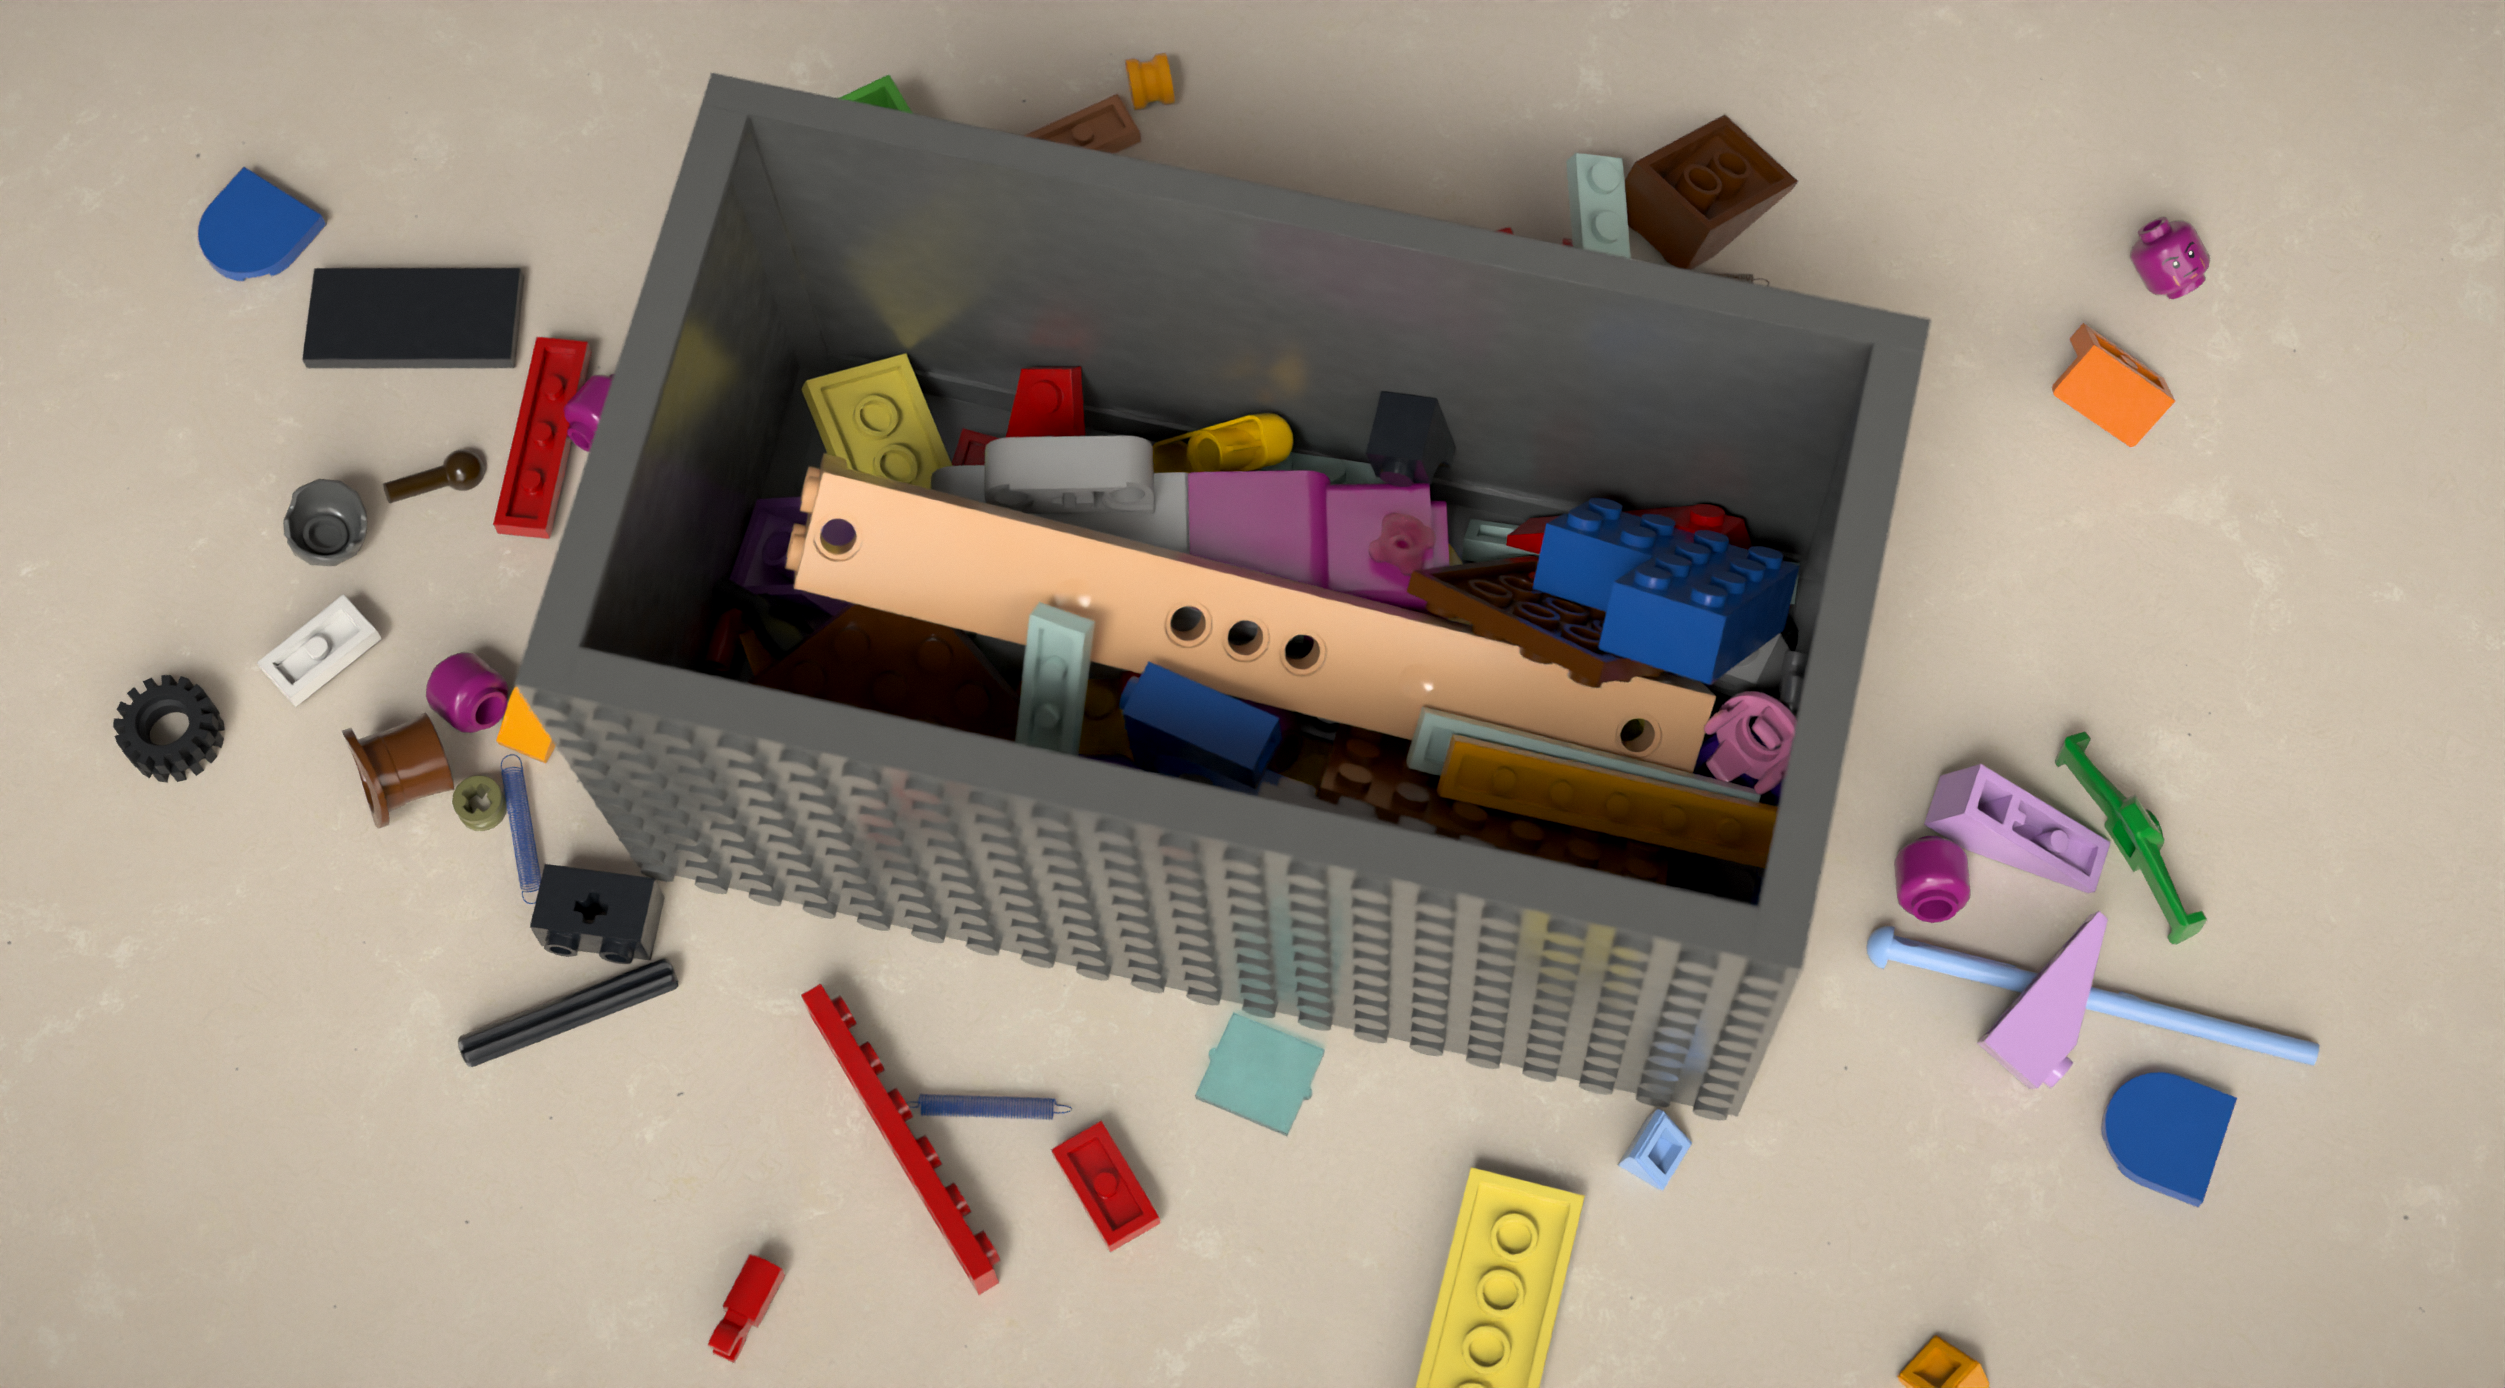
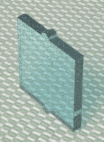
M1233 1012L1217 1048L1209 1050L1211 1062L1195 1094V1098L1288 1137L1303 1101L1309 1100L1312 1097L1310 1085L1325 1054V1049Z

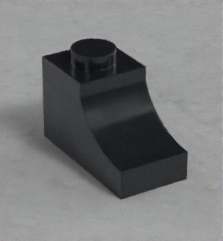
M1381 391L1366 450V455L1375 476L1385 483L1398 487H1409L1413 483H1427L1431 485L1438 466L1451 468L1456 448L1437 398Z

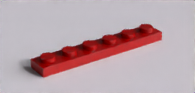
M821 983L803 993L801 997L809 1015L978 1295L999 1284L993 1268L994 1264L1001 1261L998 1253L983 1230L976 1235H973L963 1218L971 1213L966 1200L954 1182L944 1187L934 1171V1169L942 1165L939 1156L926 1135L915 1139L905 1122L912 1119L913 1114L897 1088L888 1093L886 1092L877 1077L885 1069L871 1044L867 1041L858 1046L849 1031L857 1023L843 998L839 995L831 1000Z

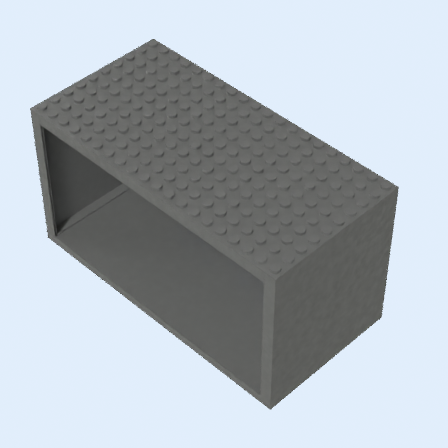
M711 73L514 685L529 705V709L544 727V731L548 733L555 743L557 750L561 752L570 769L576 774L583 788L589 793L595 802V806L599 808L606 818L607 823L612 827L619 841L623 843L630 857L641 868V873L647 877L664 882H673L675 876L695 880L694 884L698 888L717 894H727L728 888L749 892L748 897L769 906H781L782 900L802 904V909L805 912L822 918L833 919L837 912L858 917L857 922L859 924L880 931H889L891 925L912 929L911 934L914 937L932 943H944L945 937L966 941L968 949L985 955L997 956L1000 949L1022 954V961L1038 967L1053 968L1055 962L1076 966L1078 974L1095 980L1105 981L1109 980L1110 974L1132 979V986L1148 992L1163 993L1165 987L1187 992L1186 997L1188 999L1205 1005L1216 1006L1220 1004V1000L1243 1004L1242 1010L1258 1017L1274 1018L1276 1012L1296 1016L1298 1017L1297 1022L1315 1030L1329 1031L1332 1025L1354 1029L1353 1035L1368 1042L1386 1043L1388 1037L1410 1042V1049L1425 1055L1442 1056L1444 1050L1467 1055L1466 1061L1468 1063L1483 1068L1498 1069L1500 1063L1521 1067L1523 1068V1075L1540 1081L1554 1082L1557 1076L1579 1080L1580 1088L1597 1094L1609 1095L1613 1093L1614 1089L1636 1093L1637 1101L1650 1106L1669 1107L1670 1102L1693 1106L1694 1114L1707 1119L1726 1120L1728 1115L1738 1117L1803 969L1931 319ZM906 353L951 463L963 428L1000 439L1006 437L1021 369L1031 366L1081 367L1085 436H1136L1149 441L1152 447L1159 441L1244 416L1275 413L1284 418L1293 433L1292 453L1370 463L1366 450L1381 391L1437 398L1456 448L1451 468L1438 466L1434 473L1432 484L1429 485L1430 501H1446L1448 543L1455 550L1462 564L1475 563V561L1462 560L1464 537L1471 519L1520 526L1529 518L1561 516L1564 513L1568 514L1569 510L1589 501L1591 498L1615 501L1623 506L1622 511L1694 506L1698 504L1714 505L1722 508L1725 511V515L1744 520L1753 547L1759 546L1776 550L1783 554V561L1800 563L1795 604H1791L1789 612L1799 630L1795 652L1804 653L1808 657L1761 897L1758 906L1755 907L748 685L745 683L752 679L754 674L743 644L737 646L729 671H718L703 663L716 620L719 615L734 608L714 596L712 589L720 577L730 578L757 499L801 497L808 467L820 469L823 454H827L802 392L805 381ZM1190 439L1182 440V441L1185 442L1186 444H1188V442H1189ZM1007 681L1016 691L1017 681ZM1759 716L1750 717L1749 727L1752 733H1755L1752 726Z

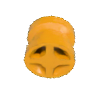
M1166 53L1155 54L1150 61L1140 62L1136 58L1125 60L1127 80L1134 111L1145 109L1150 102L1159 101L1164 105L1175 103L1171 72Z

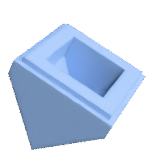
M1657 1109L1646 1118L1618 1166L1655 1188L1664 1190L1692 1142L1664 1111Z

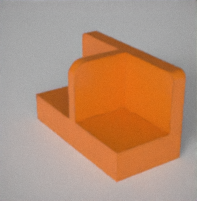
M2083 323L2069 339L2078 357L2052 385L2053 394L2129 447H2134L2176 400L2163 377Z

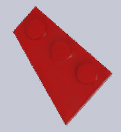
M1031 366L1021 369L1005 438L1085 436L1081 367Z

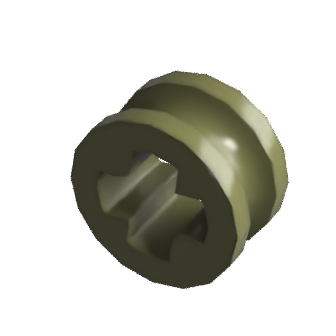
M472 776L466 778L456 787L453 793L452 804L456 814L467 828L474 831H487L495 828L503 821L507 813L505 795L499 785L489 777ZM488 793L487 798L491 803L490 807L484 812L477 808L472 813L473 809L469 801L475 795L483 799L485 794Z

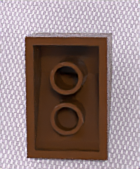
M1723 115L1634 163L1624 180L1628 226L1648 241L1662 254V257L1669 264L1676 268L1692 270L1723 250L1792 191L1798 180L1726 115Z

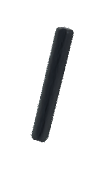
M663 958L461 1035L458 1038V1047L468 1067H475L673 991L678 987V979L671 962Z

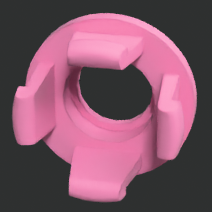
M1742 692L1733 696L1704 726V731L1707 734L1717 733L1720 744L1713 755L1707 760V767L1717 780L1730 782L1745 773L1759 780L1754 786L1757 794L1770 791L1785 778L1796 718L1787 707L1769 695L1759 692ZM1751 716H1759L1755 721L1754 725L1752 726V729L1766 744L1767 747L1761 745L1758 741H1756L1753 735L1751 734L1749 727V721Z

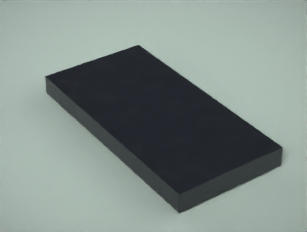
M314 268L302 360L306 368H515L524 283L521 268Z

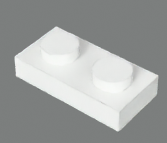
M343 594L259 660L257 664L285 697L297 707L382 638L372 624Z

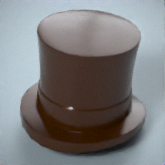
M426 712L392 729L361 739L357 738L352 728L342 730L357 765L371 815L378 829L389 825L390 811L426 796L455 790L446 753L438 733Z

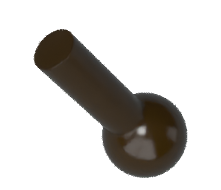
M459 449L450 453L445 458L442 466L383 483V488L389 503L447 486L458 491H467L481 483L485 475V466L480 456L475 452Z

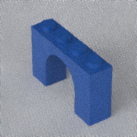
M1149 661L1140 679L1133 676L1125 686L1120 698L1119 709L1123 710L1124 728L1127 731L1135 765L1141 771L1176 779L1181 774H1196L1210 779L1214 786H1220L1221 789L1258 797L1262 782L1278 786L1280 777L1288 778L1267 769L1282 739L1278 717Z

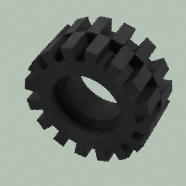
M161 675L162 685L158 686L153 678H149L143 681L147 689L145 692L140 694L133 687L127 693L133 701L131 705L120 702L116 710L123 719L114 718L113 728L119 734L114 737L118 746L123 750L122 752L143 775L150 778L153 774L157 781L168 783V777L171 774L177 782L187 780L184 770L190 768L197 776L204 771L199 764L203 758L211 764L216 759L217 755L211 747L222 748L224 738L219 731L225 730L224 721L219 716L220 712L198 684L194 686L188 678L180 676L177 683L172 675ZM174 712H180L188 716L189 726L178 740L167 745H157L151 742L150 731L160 718Z

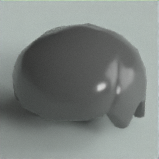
M317 479L300 486L293 492L290 506L283 521L284 536L287 538V544L293 554L308 564L337 566L355 556L362 547L367 534V512L358 492L342 481Z

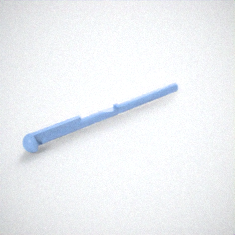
M1883 926L1876 929L1867 941L1868 957L1874 965L1881 969L1885 968L1889 959L2020 993L2038 974L2018 969L2015 965L1895 936L1894 926ZM2091 987L2085 1008L2312 1066L2316 1063L2319 1053V1044L2143 1000L2135 995L2124 992L2115 993Z

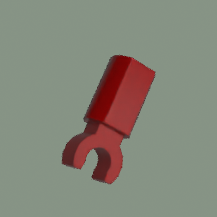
M749 1254L722 1305L726 1314L714 1329L708 1342V1346L714 1348L713 1354L735 1363L743 1349L751 1326L759 1327L785 1277L782 1268L766 1259Z

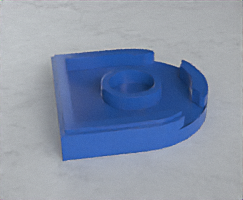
M243 167L204 211L198 226V241L204 256L215 271L231 280L245 281L246 278H254L270 274L272 277L284 271L326 226L322 215Z
M2162 1072L2143 1074L2123 1084L2111 1098L2102 1118V1138L2110 1155L2117 1163V1168L2128 1179L2141 1186L2199 1208L2204 1201L2237 1098L2175 1074Z

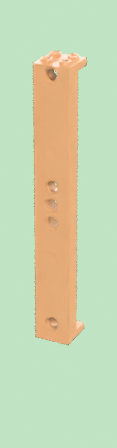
M825 453L823 454L820 469L808 467L800 500L802 501L800 511L807 512L808 517L806 525L794 523L786 555L785 569L795 571V589L1026 645L1029 615L1038 603L1041 602L1095 621L1090 657L1092 662L1142 674L1149 661L1226 695L1410 740L1413 739L1423 706L1693 773L1705 735L1704 726L1709 721L1716 698L1700 681L1669 671L1666 674L1661 673L1659 677L1640 676L1632 678L1631 682L1612 681L1603 683L1600 688L1587 687L1569 679L1567 676L1569 670L1555 663L1541 664L1528 660L1519 654V646L1507 640L1494 641L1475 634L1472 631V626L859 472L848 469L846 459ZM843 519L852 524L856 533L849 543L835 546L824 540L821 535L822 527L830 520ZM1184 606L1198 608L1201 611V619L1195 628L1189 631H1178L1170 626L1172 615L1179 608ZM1248 620L1258 625L1257 634L1250 643L1234 645L1228 641L1229 630L1235 623ZM1302 634L1314 638L1313 649L1306 657L1291 659L1285 656V647L1291 638ZM1635 718L1644 719V730L1637 739L1621 741V730L1628 721Z

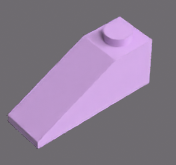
M1982 764L1940 776L1924 823L1927 827L1968 851L2086 893L2095 892L2111 843Z
M2100 911L2091 914L1977 1042L1980 1047L2028 1089H2037L2043 1082L2049 1088L2053 1087L2073 1064V1061L2067 1055L2077 1044L2108 918Z

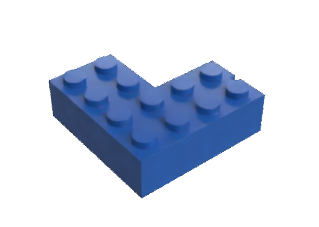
M1591 498L1589 501L1569 510L1568 514L1564 513L1546 523L1532 589L1605 611L1606 617L1598 648L1600 650L1706 684H1712L1784 631L1799 565L1783 561V554L1776 550L1759 546L1750 547L1749 550L1728 544L1729 538L1721 533L1698 530L1694 534L1675 528V521L1668 517L1656 514H1644L1642 517L1622 512L1623 506L1621 504L1603 498Z

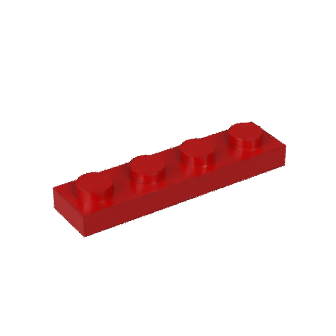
M536 337L493 522L498 534L550 539L572 443L567 433L571 426L564 416V407L585 384L592 354L589 343L586 341Z

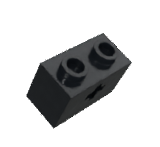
M545 864L530 928L540 945L544 946L546 951L555 955L574 957L578 954V951L598 953L600 958L617 964H630L633 958L651 961L665 897L655 878ZM605 911L606 915H599L600 912ZM587 920H594V923L588 924Z

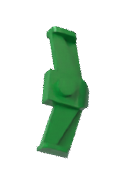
M2086 732L2067 736L2055 759V764L2057 767L2066 764L2108 819L2104 827L2132 871L2141 870L2172 929L2167 939L2171 944H2179L2200 932L2207 919L2203 911L2187 915L2159 852L2165 839L2163 838V832L2157 818L2151 811L2143 807L2136 794L2126 798L2093 765L2084 753L2091 740Z

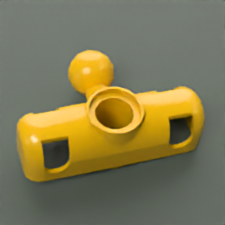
M1260 413L1237 418L1155 443L1153 445L1154 473L1186 472L1191 474V472L1259 470L1276 465L1287 459L1293 447V433L1286 420L1275 413ZM1190 439L1189 442H1188V444H1186L1185 442L1182 441V440Z

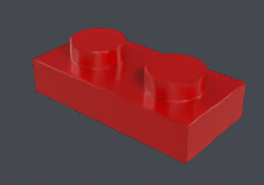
M1102 1121L1051 1149L1055 1161L1110 1253L1161 1223L1159 1215Z

